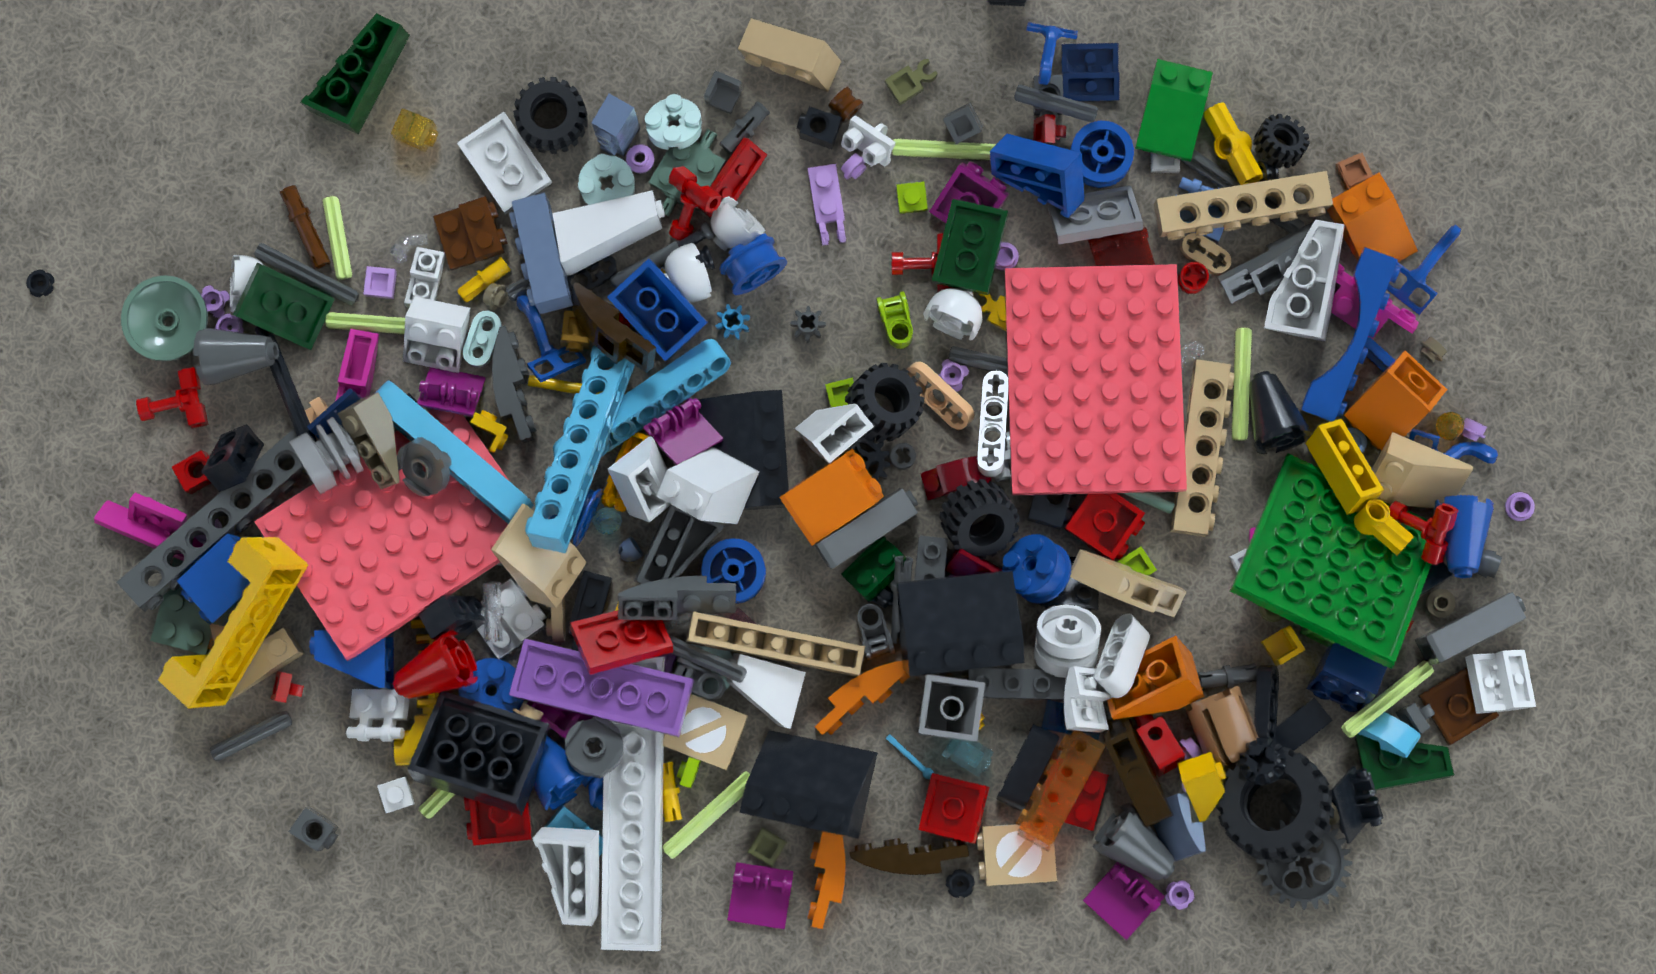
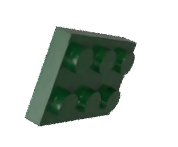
M952 199L932 283L989 295L1009 212L1003 209Z
M256 263L233 315L312 350L335 298L260 263Z

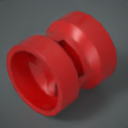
M1199 262L1187 263L1178 275L1179 288L1187 294L1199 293L1209 280L1207 268Z

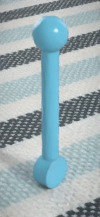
M889 734L886 739L923 772L922 774L925 779H931L934 771L931 768H926Z

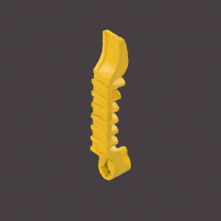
M421 619L411 620L412 629L425 628ZM429 634L416 635V644L429 643L430 645L436 640L431 639ZM439 693L429 694L428 698H417V707L423 708V714L414 716L415 722L411 730H405L403 739H394L396 766L410 764Z

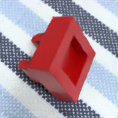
M1044 114L1034 120V141L1053 145L1055 140H1060V137L1066 138V126L1056 125V115Z
M277 671L271 700L286 703L288 694L302 697L304 686L291 683L293 674Z

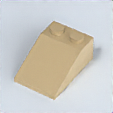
M1392 432L1372 470L1384 489L1378 497L1379 500L1389 504L1398 501L1406 506L1434 508L1436 500H1439L1441 504L1444 503V497L1458 495L1471 474L1473 466Z
M522 504L491 551L531 601L557 608L587 562L571 542L566 553L533 547L525 532L528 518L533 516L534 511L527 505Z

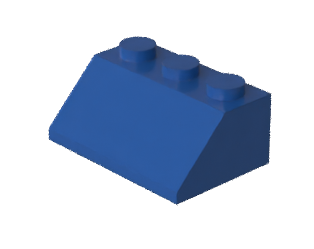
M650 258L607 296L642 337L656 346V352L664 361L675 355L708 323Z

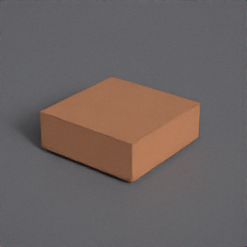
M1362 152L1335 165L1347 190L1373 176Z

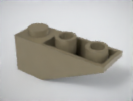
M377 392L360 399L339 412L338 415L344 429L355 443L358 454L368 466L373 480L380 489H384L399 483L400 479L393 419Z

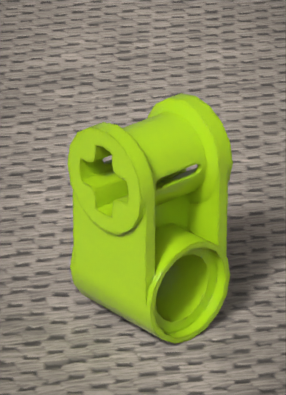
M902 291L898 296L886 299L876 298L880 318L884 324L889 344L897 349L908 347L913 339V327L905 292ZM897 328H902L907 331L908 336L903 340H898L893 337L892 332Z

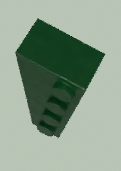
M376 13L352 41L353 45L345 54H341L336 59L335 66L326 76L323 75L318 80L316 88L309 96L306 94L300 103L310 112L359 134L410 34L401 24Z

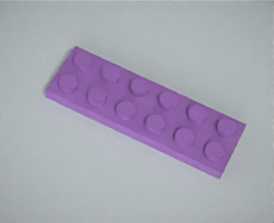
M524 638L509 695L680 737L694 680L633 664L589 675L579 651Z

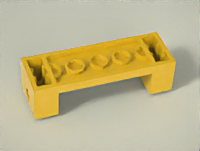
M241 537L234 545L233 553L227 562L251 583L244 589L242 598L237 607L230 613L224 629L215 638L214 646L210 653L205 655L174 656L165 663L158 681L188 709L226 705L309 564L278 537Z

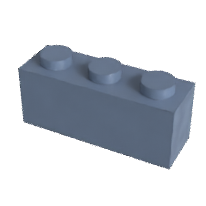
M611 94L607 95L592 121L597 141L601 144L600 148L613 156L616 153L624 156L640 129L634 107Z

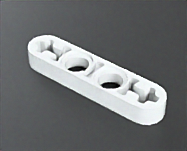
M997 370L986 374L983 379L977 459L979 471L988 477L997 476L1002 472L1005 456L1008 377L1003 372ZM994 381H999L1000 384L998 396H993L992 385ZM991 405H997L1001 407L1002 412L998 416H990L986 410ZM989 431H997L1001 435L999 440L995 442L987 441L984 436ZM989 451H994L993 466L989 467L987 466Z

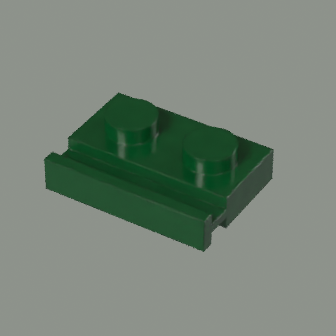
M882 536L866 549L841 575L868 602H871L894 580V558L904 556V567L906 556Z

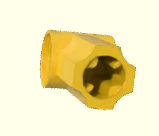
M1379 499L1368 501L1354 518L1355 527L1359 532L1365 535H1374L1396 555L1414 537L1390 516L1388 505Z

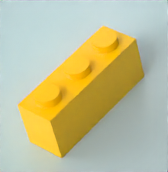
M1342 418L1319 425L1305 444L1346 514L1358 512L1371 499H1378L1384 489Z

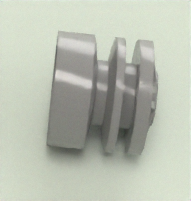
M333 417L326 420L332 430V433L329 435L325 433L320 424L316 426L320 440L315 442L305 432L289 441L320 495L337 486L333 474L336 470H339L346 479L351 478L345 465L351 463L357 474L364 470L355 444L347 431Z

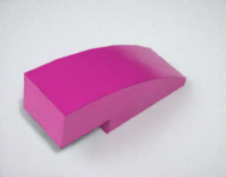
M350 329L337 381L339 388L336 400L349 388L362 398L370 395L378 349V333Z

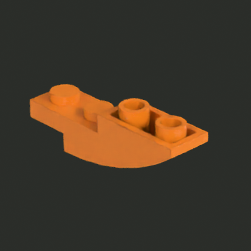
M902 661L888 663L866 671L840 687L828 697V700L835 708L815 728L822 736L826 732L832 735L843 725L840 719L847 712L853 715L864 705L861 701L864 696L872 704L876 701L882 704L893 693L890 689L891 686L897 681L903 684L910 677L903 669Z
M822 832L820 843L814 841L810 859L815 860L814 866L825 869L824 874L818 873L814 890L820 891L817 903L811 901L807 919L813 920L811 927L823 929L829 902H842L846 867L843 836L828 832Z

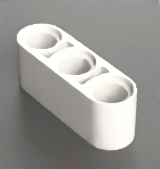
M1128 613L1120 616L1114 622L1094 674L1098 683L1113 698L1123 697L1130 691L1150 638L1149 632L1132 614Z

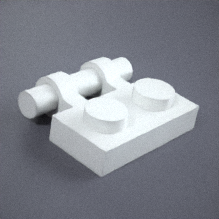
M352 689L349 718L360 721L357 727L347 728V737L357 738L358 741L381 739L383 742L403 739L405 730L402 727H396L397 720L408 719L409 699L398 695L395 690ZM373 720H384L381 727H372Z

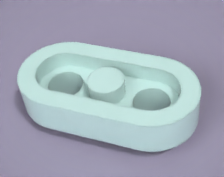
M482 311L478 313L471 324L463 347V357L473 367H483L492 359L499 327H502L500 318L494 312ZM485 322H492L493 328L490 331L483 330ZM477 348L483 349V355L480 358L473 356V352Z

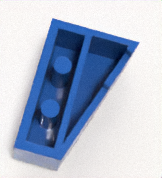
M1006 134L990 150L991 173L993 176L1021 192L1027 190L1038 196L1037 201L1043 205L1050 203L1062 210L1060 214L1064 217L1069 218L1084 202L1082 153L1011 134Z

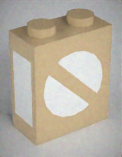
M691 694L680 737L664 734L663 746L728 770L748 715Z
M1053 822L981 827L982 833H978L977 850H983L984 862H978L979 879L985 880L986 886L1057 881Z

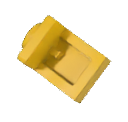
M482 410L480 414L475 412L474 416H471L469 424L494 435L488 451L495 453L496 449L502 450L508 438V435L504 433L507 427L497 423L498 417L485 410Z

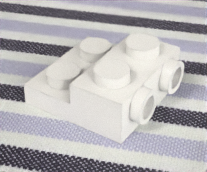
M513 579L506 581L481 601L484 608L483 613L488 621L477 628V630L498 659H502L523 644L524 638L530 639L546 627L543 620L547 617L538 604L534 606L530 604L525 592Z

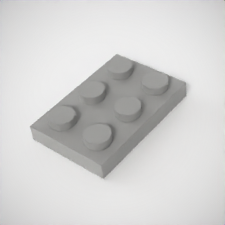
M1131 185L1084 193V202L1069 218L1060 214L1062 210L1047 203L1058 244L1143 230V220Z

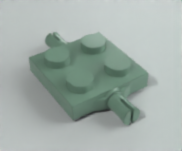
M710 129L706 130L699 143L695 142L691 146L679 150L678 147H669V150H667L649 180L650 185L662 191L667 197L663 203L666 217L670 216L677 203L684 205L680 200L682 192L669 183V175L673 168L684 166L697 176V184L700 186H711L727 163L726 160L713 154L709 149L715 137H717V134L713 131L711 132Z

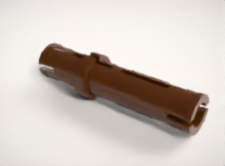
M292 185L284 188L279 194L287 207L288 219L294 223L314 270L326 266V263L327 265L330 264L331 261L309 216L311 212L308 207H305L297 186Z

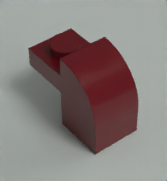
M978 456L937 465L936 468L920 473L928 501L947 496L951 492L955 493L957 491L956 487L960 485L965 487L968 481L973 480L977 483L979 479H984L988 483L992 480L991 477L985 476L979 471Z

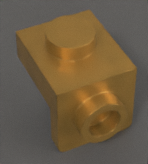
M564 310L560 346L566 347V350L570 352H583V349H589L590 339L579 326L573 311Z

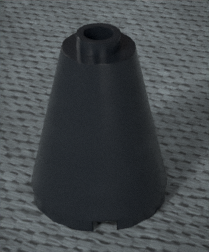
M1269 371L1255 374L1253 380L1249 383L1254 447L1257 453L1267 454L1266 449L1277 447L1276 453L1304 443L1305 435L1311 437L1310 427L1278 376L1270 374Z

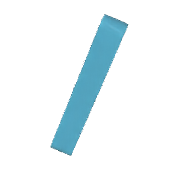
M707 339L624 394L602 456L642 430L643 426L649 424L652 419L661 417L666 411L679 405L728 371L731 365L730 358L718 342L714 339ZM562 437L555 442L553 452L557 442H561ZM581 440V441L577 442L576 444L582 443V442H584L585 440ZM571 465L567 469L573 468L576 465Z
M387 380L375 392L379 393L393 419V427L410 441L423 437L435 444L441 452H446L451 458L450 475L506 523H510L522 504L530 508L534 506L523 492L394 383Z

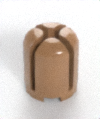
M1239 685L1184 707L1202 753L1211 752L1215 762L1221 761L1223 767L1240 760V753H1245L1248 750L1246 743L1259 738Z

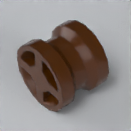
M846 87L831 100L828 107L832 111H837L841 121L846 123L862 108L864 102L861 99H856L852 95V90Z

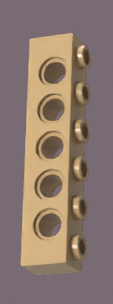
M1327 171L1158 198L1154 203L1159 238L1167 236L1168 240H1177L1184 238V233L1195 232L1196 236L1213 233L1215 228L1224 227V231L1240 229L1241 224L1251 222L1252 226H1262L1269 224L1270 219L1280 218L1281 222L1298 219L1297 215L1308 213L1309 217L1325 215V210H1328L1333 205L1328 174ZM1293 193H1303L1306 196V203L1298 204L1295 202ZM1265 197H1274L1278 201V208H1269L1265 204ZM1237 202H1247L1250 206V212L1241 213L1237 209ZM1218 206L1222 211V217H1212L1208 212V207ZM1183 210L1190 211L1194 216V221L1191 223L1184 222L1180 218V212Z
M1198 359L1193 363L1184 428L1187 490L1186 492H1176L1170 532L1205 537L1208 535V531H1213L1215 514L1211 513L1212 502H1217L1219 486L1215 485L1216 474H1221L1223 457H1218L1220 446L1225 445L1227 429H1222L1223 419L1228 418L1231 401H1227L1226 397L1227 390H1232L1234 383V373L1230 372L1231 364ZM1204 387H1215L1218 391V397L1216 399L1207 398L1204 394ZM1202 414L1211 415L1214 419V426L1210 428L1204 427L1200 422V416ZM1198 442H1205L1209 445L1210 454L1208 456H1202L1197 452L1196 445ZM1193 471H1203L1207 477L1206 483L1197 484L1192 478ZM1191 498H1197L1202 502L1203 509L1201 512L1195 513L1190 510L1188 502Z
M698 612L691 614L686 643L854 677L860 675L865 646Z

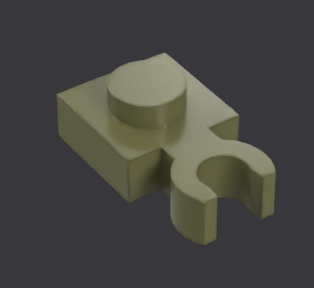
M929 59L920 61L915 71H912L910 66L907 65L885 79L884 83L899 106L924 91L921 85L922 82L929 83L937 78L938 73L936 71L929 75L923 72V68L930 64Z

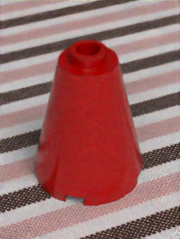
M452 630L438 637L395 673L393 686L397 694L404 696L406 699H411L474 684L478 677L473 678V672L478 670L477 664L465 640L459 642L454 637L458 633Z

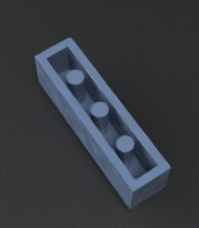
M545 192L512 201L514 212H510L509 215L513 228H518L519 237L515 238L519 254H523L525 263L521 264L524 279L530 282L531 289H527L530 305H535L540 314L573 306L567 275L560 261L552 209Z

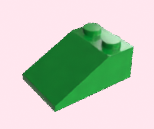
M1157 59L1150 81L1135 149L1191 162L1213 72Z

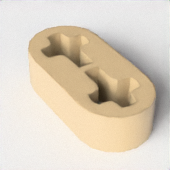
M1190 233L1182 240V254L1192 262L1203 264L1210 274L1222 275L1230 268V254L1205 236H1196V233ZM1194 240H1198L1200 242L1198 247L1205 251V254L1198 250H1195L1193 253L1189 252L1190 246L1187 244V241L1194 242ZM1207 254L1214 258L1221 255L1223 257L1222 263L1225 264V267L1219 266L1217 269L1212 266L1214 261L1207 257Z

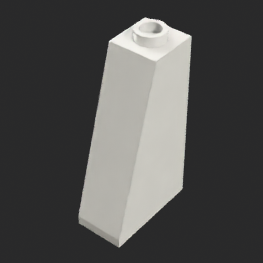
M653 190L553 213L560 261L566 275H572L662 229L660 218L665 217L662 201H656Z

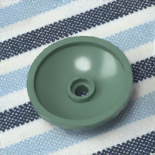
M156 276L138 284L127 296L121 312V326L127 342L139 354L156 361H172L192 352L196 333L207 328L208 324L207 307L201 294L190 283L174 276ZM167 317H173L174 319L171 326H165L164 322Z

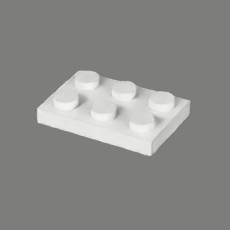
M505 112L457 143L505 214L513 210L512 201L533 196L552 183Z

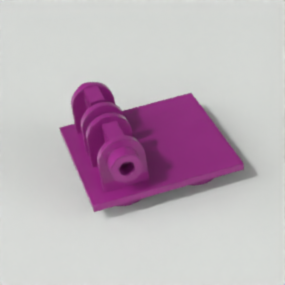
M430 367L425 381L421 380L419 392L421 393L417 404L425 408L473 417L486 377Z
M688 398L682 405L673 407L672 410L666 411L663 416L654 418L649 424L643 426V430L654 438L655 443L676 465L704 452L723 440V437L698 412V409L701 408V403L697 398Z
M736 862L727 920L785 929L794 871Z
M1116 862L1083 901L1127 940L1148 915L1160 906V902L1165 896L1139 872Z

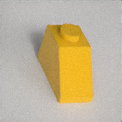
M1211 752L1178 763L1182 783L1200 822L1207 820L1225 792L1222 782L1223 779L1227 778L1221 761L1215 762Z

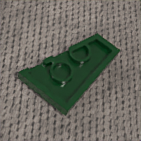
M1359 734L1354 736L1361 769L1366 768L1367 772L1371 773L1376 791L1454 776L1448 747L1416 743L1408 757L1405 758L1381 749L1379 741Z

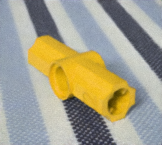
M1224 102L1217 103L1203 112V117L1215 137L1214 150L1216 155L1228 161L1240 185L1259 182L1263 178V173L1251 153L1252 140L1249 134L1245 131H1239Z

